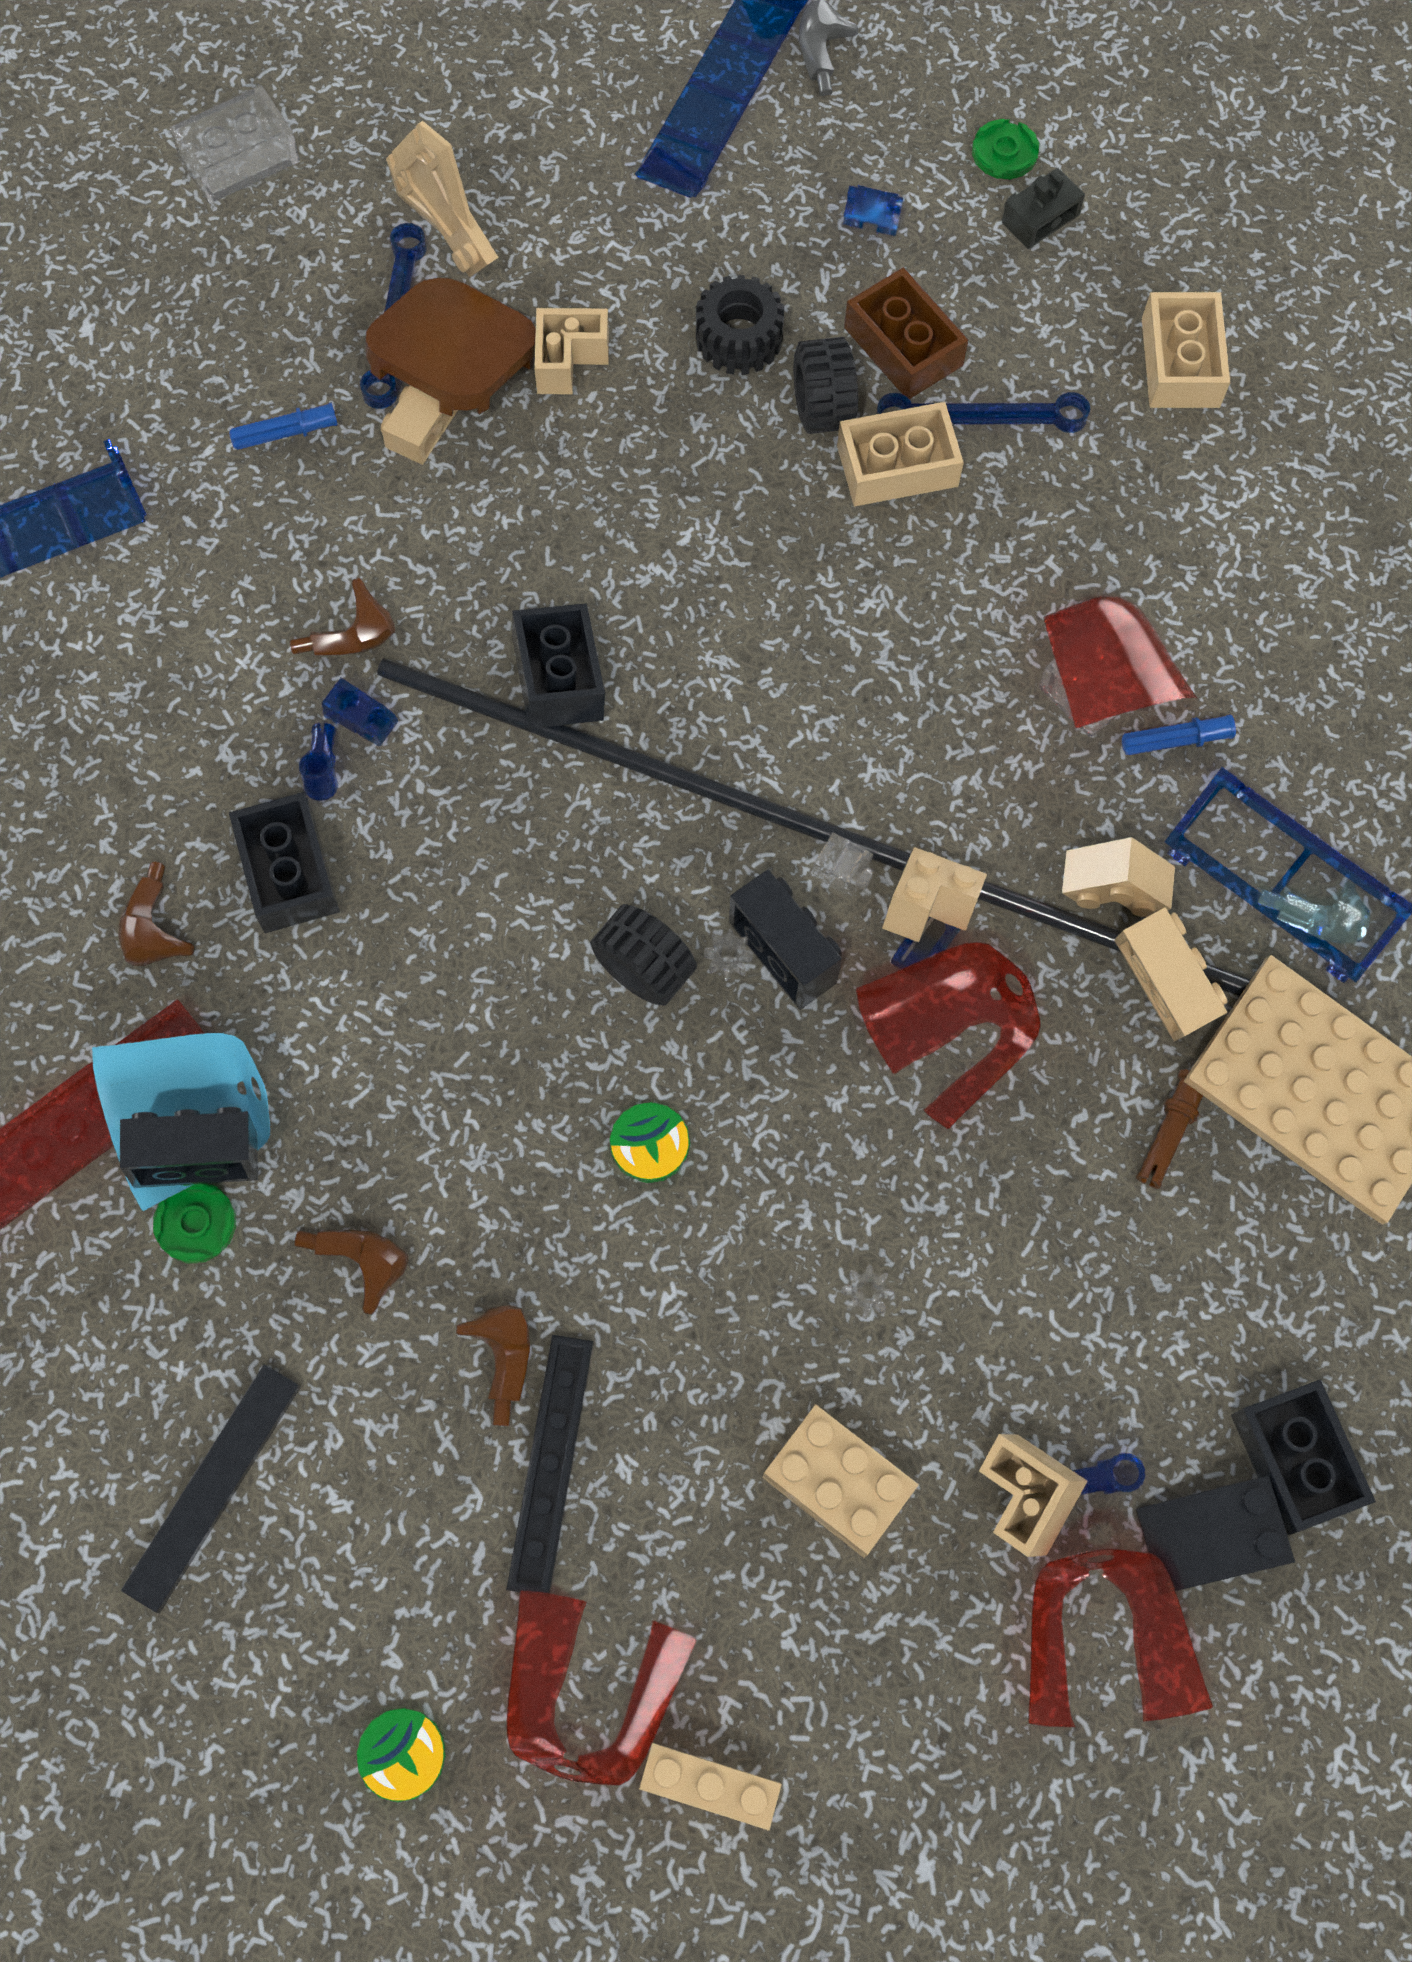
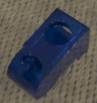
M341 677L321 703L325 718L336 724L339 723L354 733H358L361 737L377 746H381L398 723V718L390 709Z

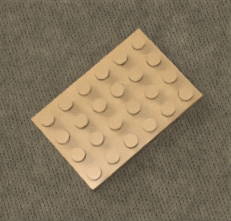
M1268 956L1184 1079V1082L1355 1207L1381 1224L1388 1223L1412 1184V1056L1274 956Z

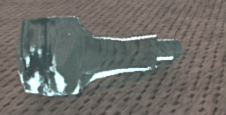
M1351 882L1344 884L1340 900L1332 906L1312 904L1289 891L1286 892L1285 896H1281L1262 889L1257 904L1279 911L1277 919L1323 941L1337 944L1361 942L1370 925V910L1357 894L1355 884Z

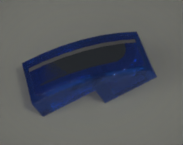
M929 916L920 941L917 942L905 938L892 957L891 964L924 984L961 929Z

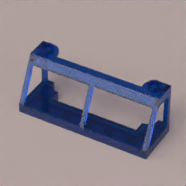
M1223 767L1217 772L1164 841L1171 847L1167 852L1168 855L1185 867L1190 861L1329 962L1330 964L1325 970L1343 983L1348 978L1357 982L1412 914L1411 902L1394 891H1390V888L1385 884H1382L1257 794L1249 786L1246 787L1236 776ZM1221 789H1224L1304 847L1302 854L1268 896H1264L1184 837V833ZM1312 854L1396 914L1395 919L1360 963L1353 961L1274 903L1275 898Z

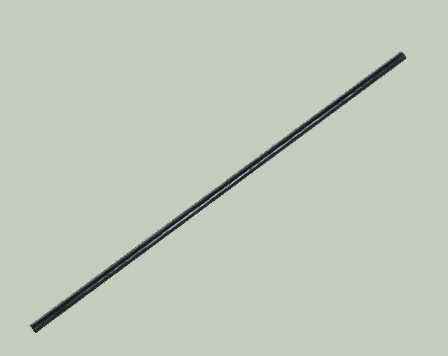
M383 658L378 666L377 675L901 871H904L911 853L569 726L559 725L529 729L525 710ZM984 882L979 900L1121 952L1114 941L1121 931L992 883ZM1207 963V968L1203 970L1211 984L1216 982L1222 990L1237 996H1241L1251 981L1248 978Z

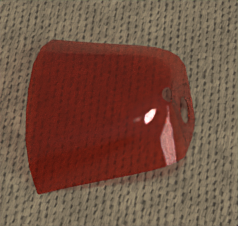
M1101 596L1044 616L1046 630L1069 702L1075 728L1148 706L1185 698L1198 699L1175 665L1152 624L1132 602L1121 597Z
M972 942L949 948L856 988L859 1010L867 1031L894 1075L914 1061L935 1052L951 1042L970 1026L990 1022L1001 1027L1000 1038L992 1051L952 1083L927 1108L923 1109L932 1119L947 1129H950L980 1097L1022 1058L1036 1040L1041 1026L1037 1004L1028 978L1013 962L986 943ZM1006 974H1012L1018 979L1023 989L1022 995H1017L1010 990L1006 983ZM993 988H996L1000 993L1001 1000H994L991 997L990 991Z
M1100 1549L1050 1561L1040 1570L1035 1583L1032 1605L1029 1724L1047 1727H1076L1071 1717L1062 1625L1063 1600L1067 1593L1090 1577V1570L1103 1569L1102 1576L1125 1594L1133 1615V1640L1142 1693L1143 1722L1179 1717L1213 1708L1173 1583L1167 1569L1154 1554L1119 1549ZM1094 1556H1114V1558L1102 1562L1087 1561Z
M520 1591L507 1708V1738L510 1749L516 1757L562 1779L601 1785L620 1786L635 1775L643 1763L697 1639L656 1621L652 1622L648 1644L626 1716L615 1742L609 1748L578 1755V1761L575 1762L563 1757L567 1751L558 1737L554 1725L555 1705L566 1677L578 1626L587 1601L543 1592ZM554 1766L569 1767L579 1771L581 1774H567L557 1770Z

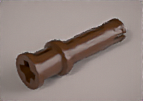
M1187 1069L1180 1070L1177 1075L1179 1084L1173 1097L1167 1099L1164 1103L1166 1117L1160 1126L1140 1172L1136 1176L1138 1181L1145 1184L1151 1170H1154L1155 1173L1149 1186L1155 1189L1161 1188L1162 1181L1188 1124H1193L1200 1115L1197 1110L1203 1095L1184 1082V1079L1190 1072Z

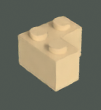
M536 308L535 378L537 394H573V364L609 365L608 309Z
M1132 837L1066 851L1062 893L1077 902V905L1082 908L1094 909L1100 907V904L1115 901L1130 909L1134 915L1148 917L1165 907L1167 910L1171 909L1175 866Z
M914 847L893 894L882 929L919 942L929 917H932L966 931L987 874Z
M999 1434L979 1470L980 1473L1013 1494L993 1533L1027 1557L1047 1555L1084 1489L1087 1480L1018 1434Z

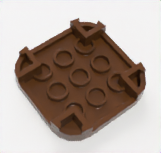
M450 278L427 279L412 287L372 322L366 331V358L371 366V373L379 380L389 373L439 400V412L453 416V410L467 411L476 409L480 415L490 408V397L522 366L529 370L535 362L536 328L532 321L520 312L462 282Z

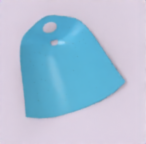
M205 1033L92 1048L96 1086L119 1162L120 1119H130L134 1113L152 1112L156 1113L158 1117L174 1116V1112L184 1109L197 1110L200 1114H212L222 1107H238L242 1109V1112L248 1111L257 1132L258 1150L267 1142L270 1136L267 1092L245 1044L237 1037L224 1033ZM252 1077L258 1083L261 1100L254 1093L251 1082ZM241 1081L244 1082L246 1095L240 1094L237 1085ZM126 1177L129 1187L142 1211L192 1186L175 1185L134 1188Z

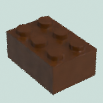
M904 267L847 301L844 328L907 400L963 366L968 339Z

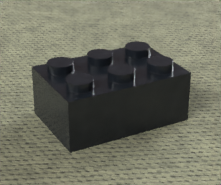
M587 603L512 611V640L529 729L604 721L605 690Z
M305 792L229 812L255 916L264 933L340 912L313 811Z
M767 869L730 895L729 923L798 1009L801 1010L837 984L842 952L830 936L825 938L816 928L817 921L811 911L805 906L800 908L793 900V892L787 882L782 877L776 879L770 870Z
M222 1107L212 1114H200L197 1110L184 1109L174 1112V1116L158 1117L156 1113L152 1112L134 1113L130 1119H120V1169L134 1188L258 1180L257 1132L248 1111L242 1112V1109L238 1107Z
M1321 1379L1245 1407L1231 1415L1258 1478L1270 1477L1287 1535L1303 1531L1376 1502Z

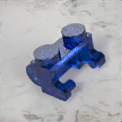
M858 185V188L849 186L843 225L863 229L864 223L877 225V233L896 237L905 199L896 193L876 190Z

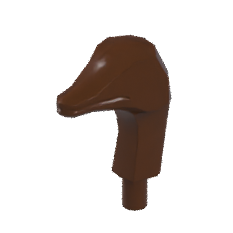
M357 578L352 581L357 613L352 625L340 631L311 632L308 637L290 640V646L294 655L314 651L315 655L364 653L382 645L395 633V624L390 612L369 593L361 578Z
M159 862L150 863L147 876L141 878L120 918L119 940L125 961L132 966H147L173 956H191L194 953L195 948L191 943L166 933L152 921L153 908L164 889L161 881L165 866Z
M323 1230L317 1234L298 1231L295 1237L296 1247L315 1250V1255L346 1256L359 1264L363 1276L364 1301L362 1309L365 1314H374L382 1297L405 1273L409 1262L408 1254L397 1244L370 1231Z
M511 1305L491 1308L480 1317L456 1326V1333L458 1335L480 1339L493 1349L495 1374L488 1399L495 1400L492 1425L509 1426L511 1401H520L530 1353L529 1325L522 1308Z

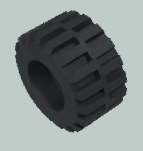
M738 275L736 279H731L730 276L723 277V282L714 281L710 284V290L704 289L701 293V300H698L696 305V340L698 351H703L702 358L707 363L713 359V368L720 371L721 367L725 366L727 367L726 373L733 375L735 369H741V375L749 374V368L754 367L755 371L758 372L763 369V361L770 365L774 361V354H779L783 340L784 305L780 303L781 297L778 292H772V286L767 282L762 285L759 278L745 279V275ZM734 319H743L755 325L745 329H735L724 323Z
M843 336L798 342L794 354L793 374L800 421L808 434L839 431L840 421L855 419L858 413V383L851 348Z
M621 905L590 941L597 960L613 978L636 996L659 1006H666L697 969V963L691 951L674 931L652 914L632 905Z

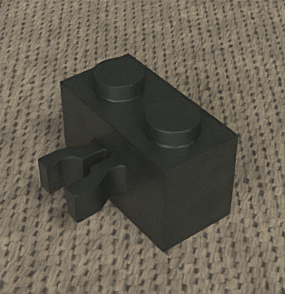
M1056 168L1047 175H1040L1032 185L1021 192L1013 193L1004 204L1002 224L1029 250L1080 215L1085 193L1059 168Z

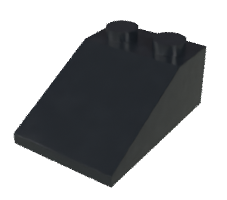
M1269 1476L1136 1509L1160 1595L1295 1563Z

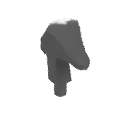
M823 0L811 2L806 6L799 25L801 52L810 80H817L820 96L833 93L830 77L834 69L826 50V41L842 37H852L858 34V26L855 23L846 20L828 2Z

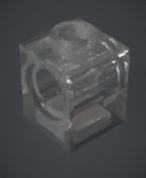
M832 833L814 862L812 877L852 898L858 888L862 890L867 888L874 875L875 870L870 868L873 853Z

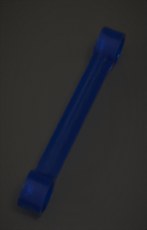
M400 224L390 234L395 261L384 312L410 290L415 262L423 258L426 253L427 246L424 231L416 224ZM407 237L415 238L419 241L418 245L408 249L399 247L397 243ZM369 370L360 380L363 400L368 406L375 409H384L396 401L398 396L394 376L389 373L379 380ZM377 382L386 383L391 387L383 395H372L367 392L369 386Z
M1075 392L1062 394L1058 397L1056 403H946L952 424H1054L1059 430L1066 433H1075L1082 430L1087 423L1090 413L1089 401L1083 395ZM889 393L879 400L876 414H882L886 408L893 406L903 410L935 403H911L909 398L903 394ZM1066 406H1073L1082 412L1083 417L1074 420L1068 419L1059 410Z

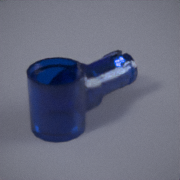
M316 723L312 726L310 750L299 762V771L305 792L308 797L318 801L333 797L338 789V780L335 772L336 756L333 754L336 728L329 723H324L323 732H321V723Z
M1121 1453L1113 1458L1099 1460L1096 1466L1072 1470L1087 1480L1080 1495L1104 1491V1495L1118 1492L1130 1493L1137 1490L1145 1479V1467L1142 1461L1130 1453ZM1129 1461L1136 1466L1138 1478L1134 1484L1124 1486L1115 1480L1113 1469L1118 1462Z

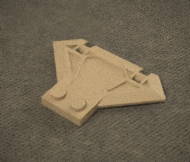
M421 121L392 151V154L386 158L397 195L443 235L453 251L452 258L460 271L466 272L471 277L499 257L469 210L451 144L424 121Z

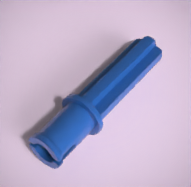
M332 402L302 411L299 407L296 408L297 412L232 428L229 433L232 445L235 449L239 450L302 433L306 437L308 436L307 432L330 426H338Z
M1231 714L1206 720H1200L1196 717L1192 718L1189 723L1125 733L1122 735V748L1126 755H1134L1196 744V747H1201L1204 742L1234 738L1236 736V725Z

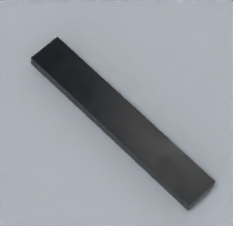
M552 1335L507 1582V1591L543 1597L550 1596L593 1341Z
M265 1364L262 1366L122 1587L121 1591L160 1614L300 1390V1385Z

